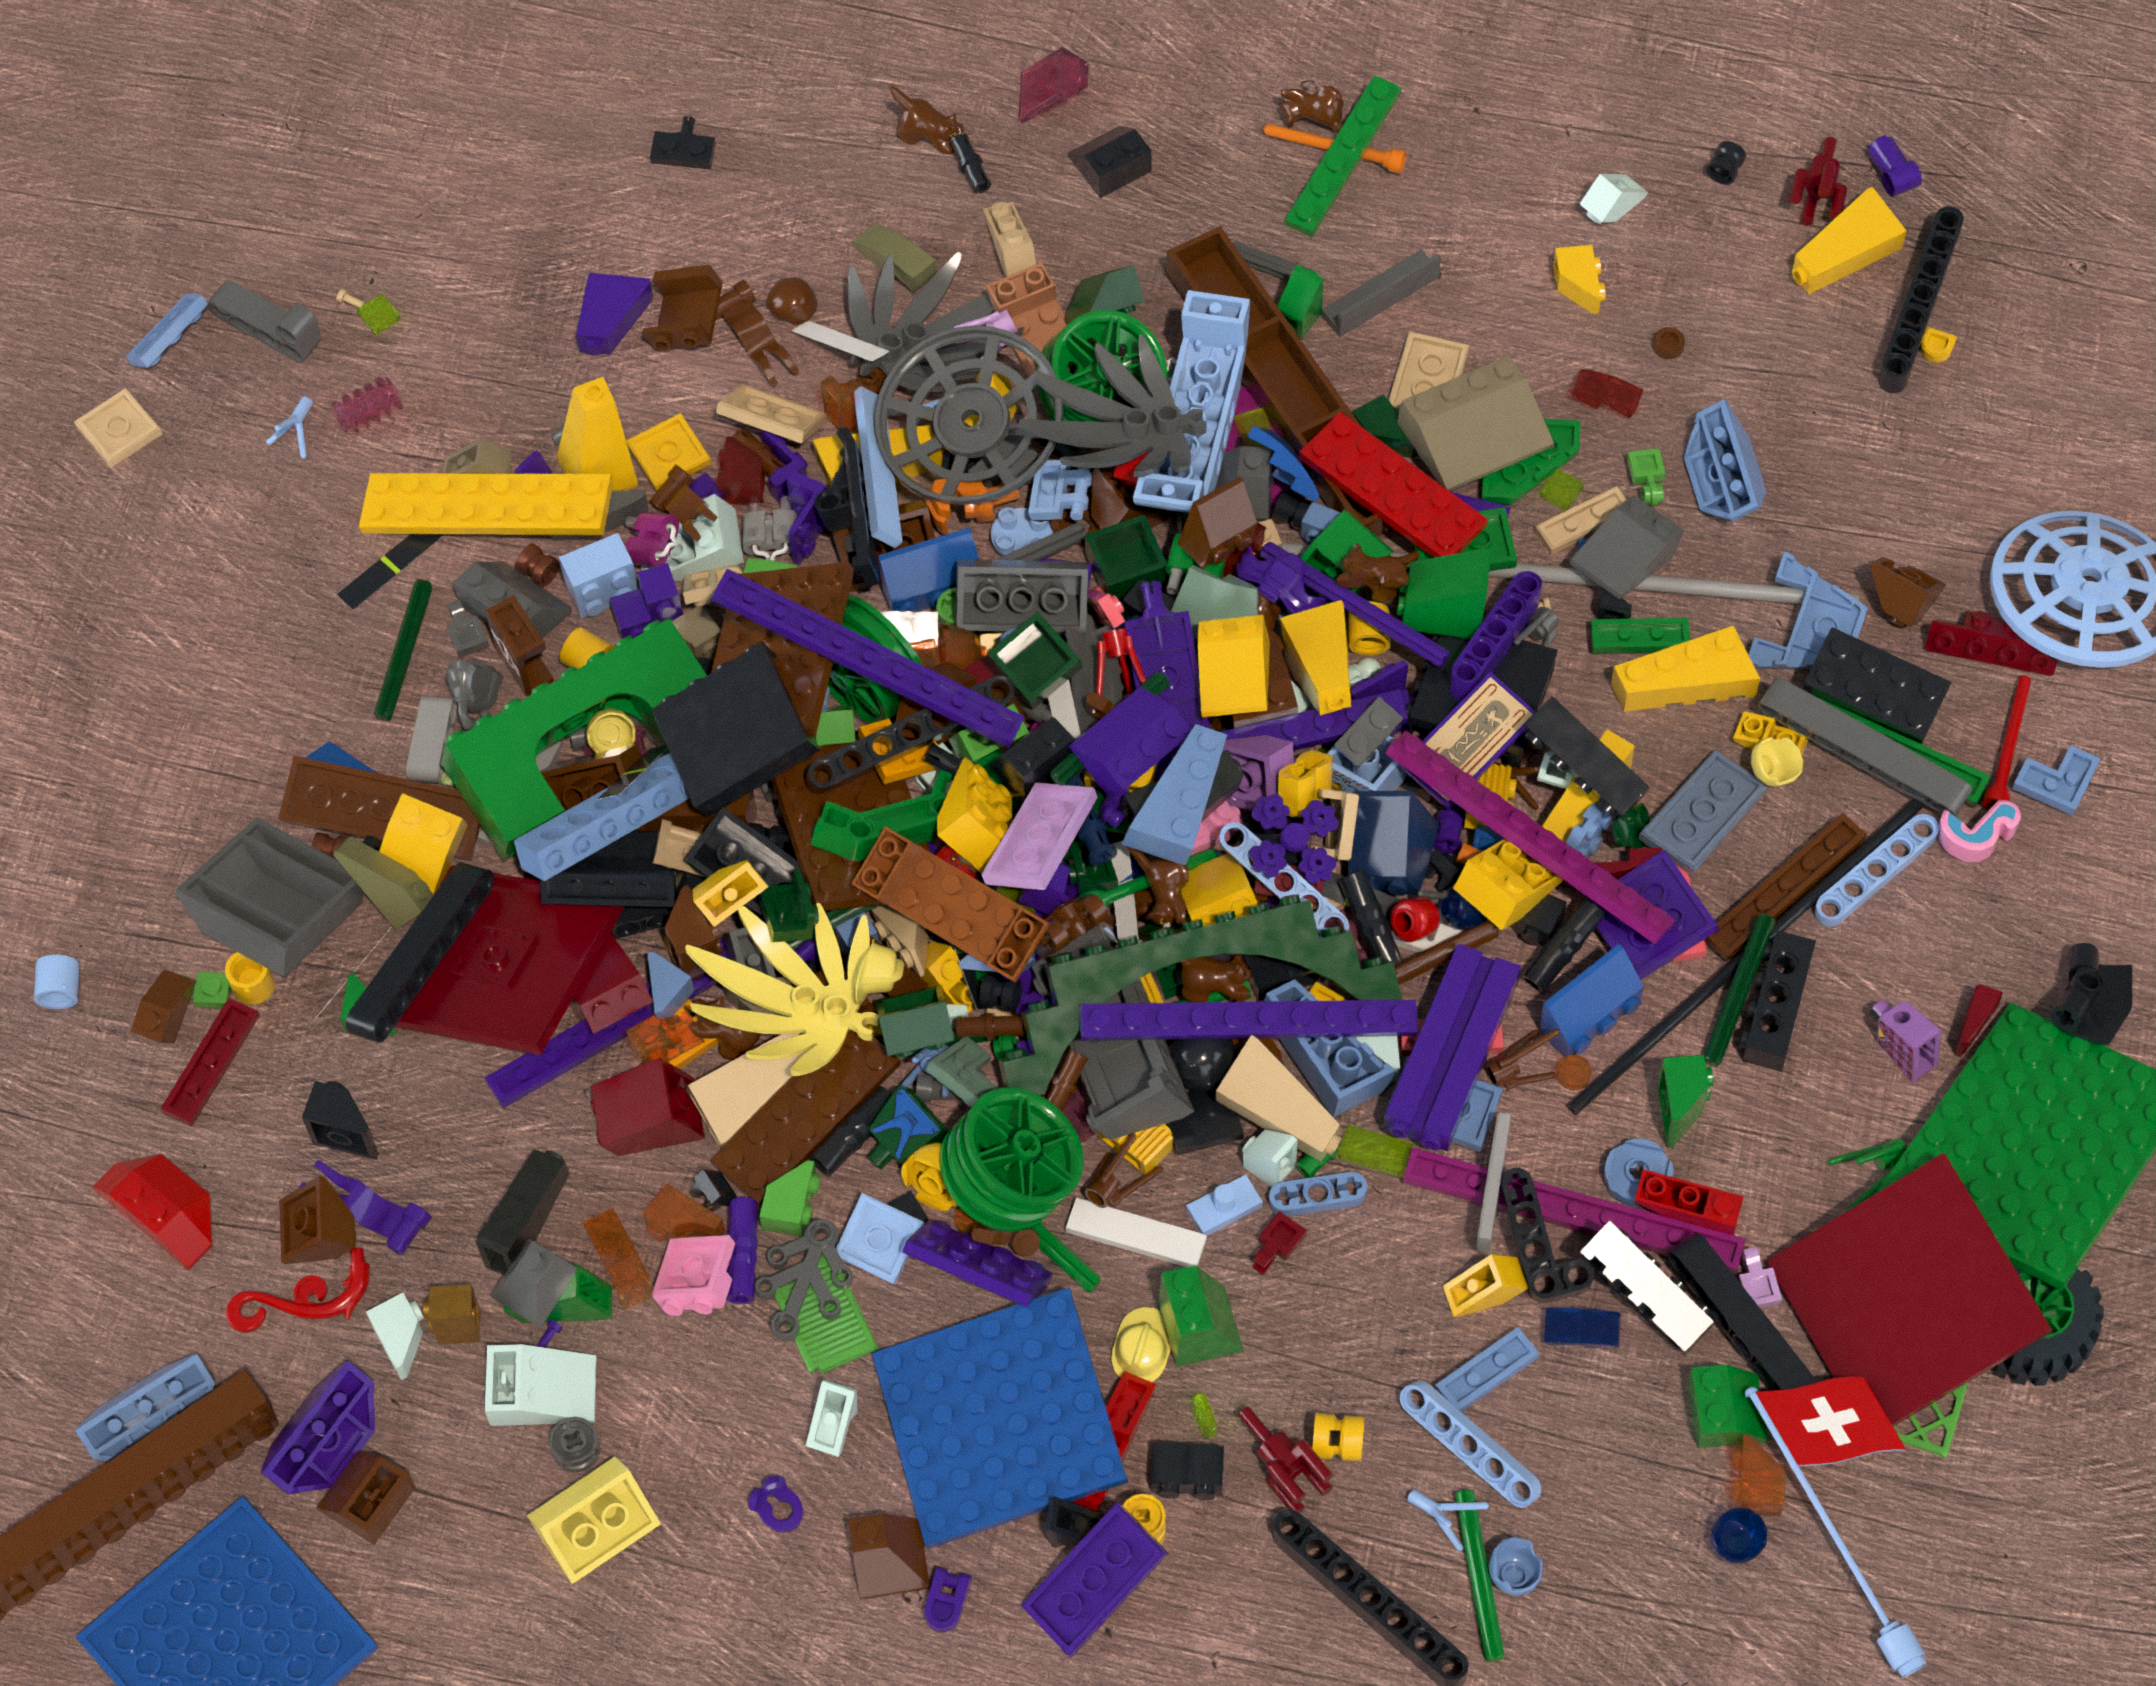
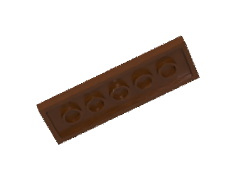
M299 756L293 757L278 817L283 822L363 839L367 835L375 836L382 842L388 823L403 793L464 819L468 827L454 858L472 861L480 828L479 822L458 790Z
M849 1030L840 1050L826 1065L811 1073L794 1076L710 1160L711 1164L748 1198L757 1200L758 1207L760 1208L763 1204L767 1185L806 1162L817 1148L834 1132L836 1127L843 1123L847 1116L855 1111L901 1065L900 1059L895 1057V1055L888 1056L886 1047L875 1037H873L872 1041H866L861 1039L856 1032Z

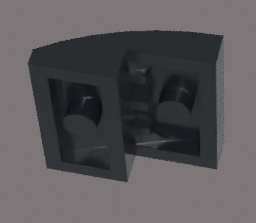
M1217 1089L1202 1093L1192 1090L1187 1091L1194 1112L1182 1119L1167 1123L1172 1132L1178 1155L1244 1139V1132L1238 1113L1216 1101Z

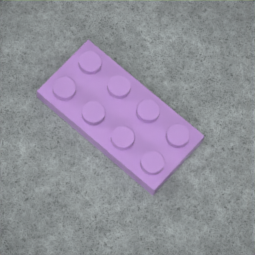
M1035 782L982 873L985 884L1045 890L1098 798L1095 789L1092 787L1060 786L1057 784Z

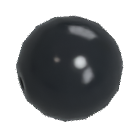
M1173 1039L1169 1046L1170 1056L1177 1067L1184 1087L1199 1093L1217 1089L1237 1058L1236 1048L1231 1039Z

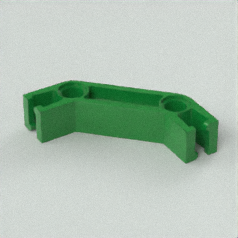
M941 770L930 794L861 813L826 801L822 816L819 817L816 823L811 845L849 860L861 861L867 858L885 826L917 845L941 839L937 836V816L947 796L944 790L947 781H951L952 774Z

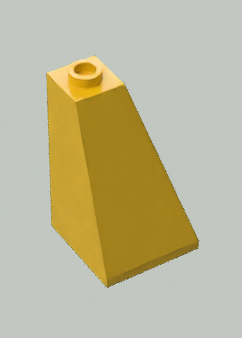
M604 377L574 387L557 453V460L563 473L611 474L614 480L612 491L630 490L638 487V482L615 400Z
M1342 600L1281 617L1287 669L1320 716L1351 707L1349 650Z

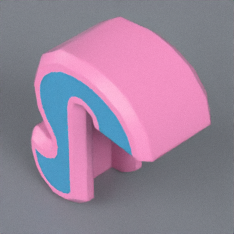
M1998 800L1971 830L1949 811L1944 810L1938 825L1937 835L1939 843L1950 855L1964 862H1980L1989 858L1995 850L1999 835L2005 841L2010 840L2014 836L2021 818L2020 810L2011 801Z

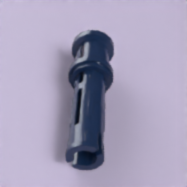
M1079 773L1066 784L1084 787ZM1093 806L1078 831V837L1081 841H1084L1087 847L1089 863L1091 865H1101L1112 860L1117 855V849L1114 845L1110 844L1106 835L1107 826L1102 820L1097 818Z

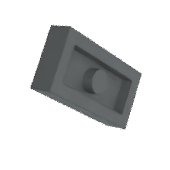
M1378 697L1335 743L1334 747L1356 767L1360 768L1404 718L1383 699Z

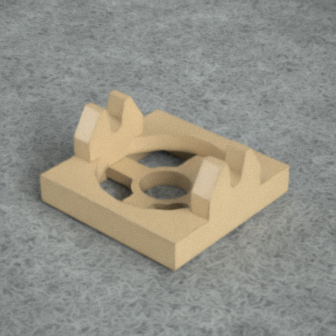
M1319 788L1318 796L1330 799L1329 806H1332L1335 810L1333 816L1338 820V827L1335 831L1328 832L1325 836L1324 847L1311 845V848L1315 851L1317 848H1324L1327 851V855L1333 858L1349 860L1352 854L1359 796L1344 790Z

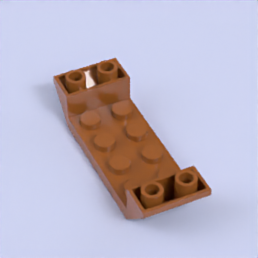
M886 826L851 883L1015 983L1050 923Z

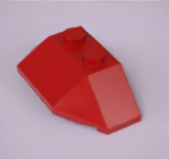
M162 1154L116 1163L92 1186V1189L188 1271L213 1247L211 1199L209 1193Z

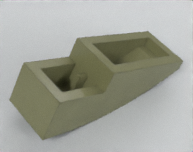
M873 224L852 241V246L881 271L888 254H891L893 256L894 281L898 278L913 292H916L937 273L936 260L910 240L883 226Z

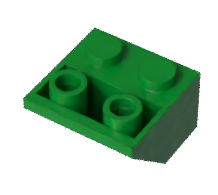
M1345 509L1313 541L1301 556V559L1336 581L1338 575L1345 573L1341 565L1342 559L1345 558L1349 551L1353 550L1356 543L1361 546L1363 553L1370 557L1390 556L1393 550ZM1366 586L1347 589L1359 595Z

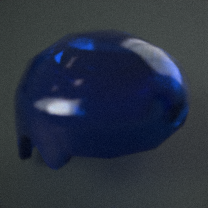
M1733 1508L1723 1513L1711 1527L1710 1544L1717 1556L1729 1564H1745L1756 1558L1765 1549L1768 1528L1762 1517L1751 1509Z

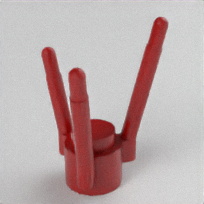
M1127 628L1102 632L1103 641L1096 642L1098 650L1096 693L1102 696L1105 652H1108L1109 658L1119 656L1128 694L1134 692L1126 655L1129 654L1141 684L1146 682L1143 669L1133 647L1132 636H1128Z

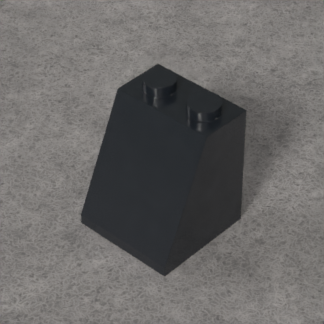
M1052 717L987 763L984 769L998 784H1002L1009 790L1012 799L1021 808L1035 782L1055 784L1050 778V772L1072 752L1068 746L1075 741V738L1055 717Z

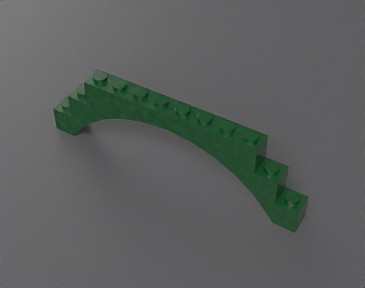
M1299 894L1279 898L1280 904L1270 907L1267 906V902L1247 906L1248 912L1235 915L1234 910L1214 915L1215 921L1203 923L1202 919L1190 920L1182 923L1183 929L1170 932L1169 927L1150 931L1151 937L1140 940L1137 939V935L1120 938L1117 940V946L1105 948L1104 944L1092 945L1084 948L1085 954L1072 957L1071 952L1052 956L1053 962L1044 964L1054 1004L1049 1005L1048 1000L1037 1001L1028 1004L1029 1010L1021 1012L1031 1051L1026 1052L1025 1048L1013 1049L1005 1052L1006 1058L998 1059L1005 1088L1025 1089L1038 1095L1045 1094L1065 1049L1080 1030L1079 1007L1081 1004H1105L1117 992L1148 973L1186 959L1224 953L1264 955L1296 963L1330 980L1355 1000H1402L1394 963L1389 960H1383L1382 956H1375L1362 960L1363 966H1360L1352 931L1347 929L1341 930V925H1334L1321 929L1322 935H1318L1311 902L1306 898L1300 899Z

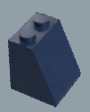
M1412 790L1353 791V793L1358 794L1359 801L1351 859L1348 861V876L1365 870L1373 889L1398 896L1406 895V893H1418L1422 888L1439 824Z

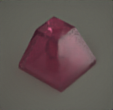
M1061 47L1021 71L1018 121L1024 123L1088 88L1089 63L1066 48Z

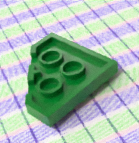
M1544 419L1554 441V446L1482 478V500L1497 504L1513 505L1579 454L1580 421Z

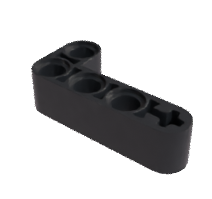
M1521 1168L1508 1170L1503 1176L1501 1191L1531 1297L1537 1302L1549 1303L1587 1292L1591 1288L1594 1279L1592 1266L1582 1259L1555 1263L1531 1175ZM1512 1179H1518L1520 1184H1526L1522 1188L1523 1201L1518 1204L1516 1190L1508 1188L1512 1184ZM1522 1211H1529L1535 1216L1536 1222L1530 1227H1524L1517 1222L1516 1216ZM1532 1244L1540 1245L1544 1249L1545 1255L1540 1260H1532L1527 1257L1525 1253L1526 1248ZM1573 1269H1581L1587 1274L1588 1280L1582 1285H1575L1569 1280L1568 1273ZM1541 1277L1549 1278L1554 1284V1289L1548 1294L1538 1292L1534 1285L1537 1279Z

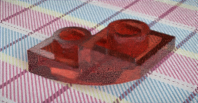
M1581 369L1578 372L1571 391L1572 396L1595 409L1605 404L1629 419L1636 413L1643 393V389L1625 380L1586 369Z

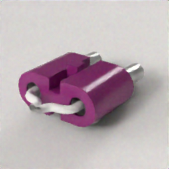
M642 512L638 517L628 516L625 520L626 526L633 528L637 532L636 537L629 536L625 546L633 564L650 567L665 564L671 551L670 548L675 547L678 542L676 536L679 530V521L676 516L654 512Z

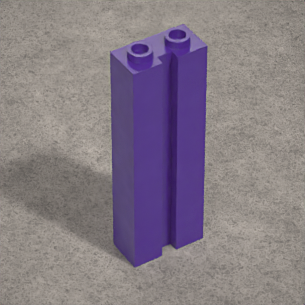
M1457 944L1386 1111L1384 1128L1388 1129L1391 1134L1399 1138L1410 1137L1418 1140L1422 1145L1432 1150L1442 1149L1448 1152L1518 985L1521 971L1520 965L1498 957L1493 960L1483 956V952Z

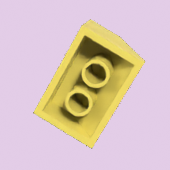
M616 1456L527 1515L543 1544L572 1584L661 1525L631 1472Z

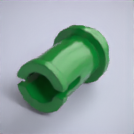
M1337 1148L1332 1156L1327 1153L1322 1162L1306 1154L1300 1161L1295 1163V1166L1305 1178H1311L1329 1160L1334 1161L1336 1159L1335 1154L1339 1150Z

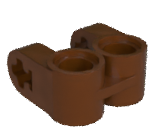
M1095 894L1082 897L1077 896L1041 917L1050 925L1035 949L1039 958L1042 959L1056 953L1067 946L1069 941L1076 939L1106 921L1109 914L1103 901Z

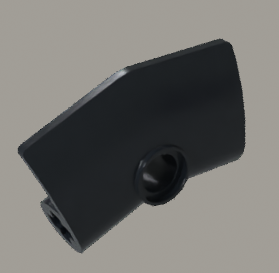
M2078 943L2069 949L2068 986L2053 1007L2050 1014L2051 1020L2058 1028L2073 1036L2093 1043L2109 1045L2132 1009V965L2099 964L2098 949L2090 943Z

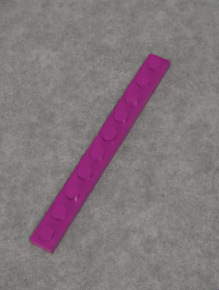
M1405 731L1389 745L1385 753L1654 944L1673 926L1675 920L1661 908L1651 904L1634 889L1627 887L1607 870L1600 868L1583 856L1580 851L1573 849L1556 837L1553 832L1546 830L1529 818L1526 813L1519 811L1502 799L1499 794L1492 792L1475 780L1472 775L1465 773L1455 766L1445 756L1438 754L1428 747L1418 737Z
M1412 1147L1403 1183L1483 1205L1488 1168ZM1512 1179V1184L1508 1188L1516 1190L1518 1204L1523 1201L1522 1188L1526 1184H1520L1518 1179ZM1533 1180L1544 1222L1596 1236L1610 1221L1618 1230L1620 1228L1624 1230L1636 1242L1634 1244L1636 1247L1667 1256L1668 1251L1697 1232L1709 1242L1731 1272L1737 1274L1746 1241L1745 1238ZM1500 1187L1497 1209L1507 1211ZM1522 1211L1518 1214L1536 1219L1529 1211Z

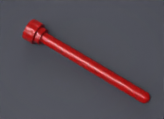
M2022 675L2018 679L1994 783L1984 791L1982 806L1988 811L1998 800L2010 801L2011 798L2006 786L2031 685V679L2027 675Z

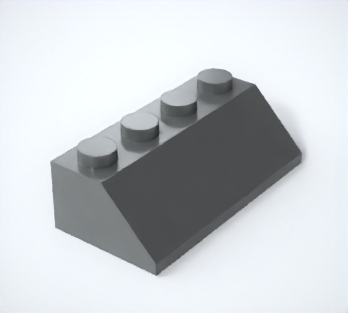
M957 559L956 630L1008 631L1013 628L1017 629L1038 611L1056 632L1066 633V629L1072 627L1080 633H1086L1088 567L1086 562Z

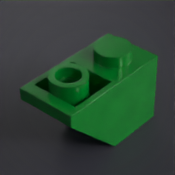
M1297 264L1277 307L1298 337L1303 339L1322 314L1324 279L1317 272L1305 269Z

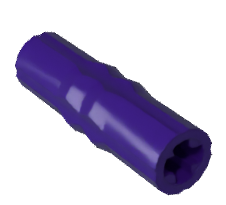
M737 1197L729 1201L728 1235L735 1242V1246L726 1271L732 1278L726 1301L734 1304L751 1303L755 1297V1270L758 1260L756 1252L758 1246V1202L748 1197Z

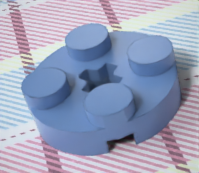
M1598 802L1593 803L1586 810L1583 816L1587 819L1580 826L1576 825L1566 841V844L1580 851L1586 858L1589 854L1594 856L1603 843V839L1599 836L1603 829L1606 830L1615 818V816L1613 818L1609 817L1598 806Z
M1636 1138L1627 1140L1625 1144L1610 1151L1604 1167V1180L1607 1185V1191L1612 1198L1618 1199L1620 1202L1630 1206L1644 1207L1634 1202L1640 1179H1635L1634 1175L1629 1173V1170L1635 1171L1636 1166H1641L1645 1170L1673 1177L1674 1169L1671 1160L1663 1153V1149L1658 1144L1650 1140Z

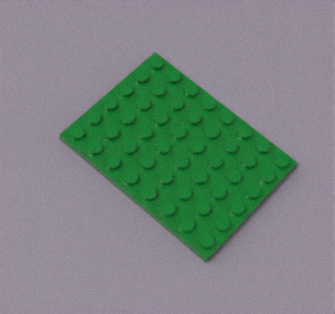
M2011 1002L1881 1184L1877 1193L1944 1152L2014 1267L2060 1290H2064L2156 1153V1069L2107 1046L2073 1036L2058 1028L2053 1021Z

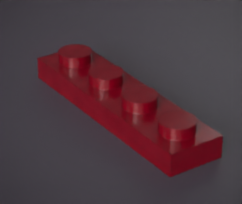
M231 998L227 999L160 1109L164 1115L191 1127L193 1126L260 1017L257 1010Z

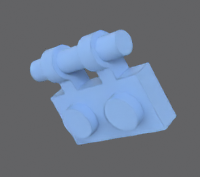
M1061 460L1046 461L1034 475L1028 511L1031 520L1062 519L1064 509H1071L1070 517L1073 520H1081L1084 511L1088 508L1089 498L1086 494L1087 488L1092 483L1091 468L1078 467V470H1070V466L1060 463ZM1067 485H1075L1074 493H1066Z

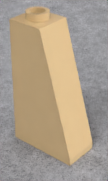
M805 1033L781 1034L757 1048ZM806 1052L777 1060L748 1059L746 1054L688 1085L687 1092L719 1149L723 1148L794 1077L791 1075L790 1069Z
M1251 1035L1216 1090V1101L1266 1130L1294 1136L1298 1139L1297 1148L1322 1162L1327 1153L1332 1156L1342 1139L1338 1136L1340 1124L1256 1037Z

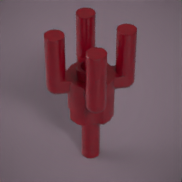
M1834 137L1825 138L1821 155L1814 157L1808 170L1799 168L1795 172L1789 200L1793 204L1800 203L1804 187L1806 188L1808 193L1801 217V223L1804 226L1813 224L1817 203L1820 198L1833 196L1829 213L1831 219L1834 220L1843 212L1847 187L1837 182L1840 164L1837 159L1833 158L1837 143Z
M1249 1406L1245 1407L1238 1414L1262 1443L1256 1453L1266 1464L1267 1470L1270 1473L1266 1478V1482L1289 1510L1302 1513L1305 1509L1301 1501L1305 1498L1306 1494L1294 1481L1301 1473L1307 1477L1322 1496L1332 1490L1333 1487L1328 1481L1334 1474L1306 1441L1299 1440L1294 1444L1283 1431L1272 1435Z

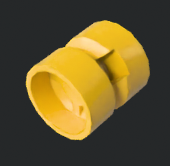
M1315 1412L1312 1449L1321 1459L1331 1460L1334 1455H1339L1341 1461L1361 1462L1365 1417L1345 1415L1342 1420H1338L1335 1414ZM1330 1430L1340 1431L1339 1444L1329 1443Z
M1147 1494L1133 1495L1127 1499L1123 1506L1162 1544L1166 1534V1514L1161 1502L1152 1495Z

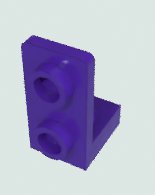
M761 429L762 442L769 445L771 452L782 463L786 464L785 467L777 468L771 477L768 478L771 496L780 503L781 497L789 496L787 478L794 470L807 476L806 468L808 465L800 453H793L787 447V443L782 436Z

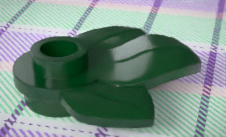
M1643 803L1636 804L1622 820L1618 817L1614 820L1612 825L1613 837L1620 847L1629 845L1630 849L1643 848L1644 843L1638 839L1639 834L1650 822L1648 810Z

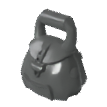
M470 660L452 661L446 672L448 684L454 695L453 700L458 704L462 727L470 730L475 727L474 724L478 719L468 717V711L478 713L480 718L489 714V707L497 700V694L504 676L496 672L493 666Z

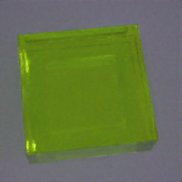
M383 294L357 309L358 316L375 336L401 320L399 313Z
M1557 468L1540 490V497L1567 511L1582 492L1584 483Z
M1205 1392L1193 1396L1192 1410L1203 1438L1208 1439L1217 1436V1422Z

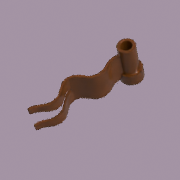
M743 279L733 285L732 290L720 296L716 319L724 317L740 338L749 357L760 366L769 383L774 387L778 383L769 361L762 351L763 349L776 354L794 375L799 370L787 350L775 340L763 316L753 306L752 303L756 301L755 296L748 283Z
M675 464L668 472L669 477L650 498V501L661 511L667 510L671 515L676 516L678 521L683 524L682 528L698 542L701 535L693 526L697 521V517L703 515L713 522L718 517L708 508L709 505L690 488L695 481L694 478Z

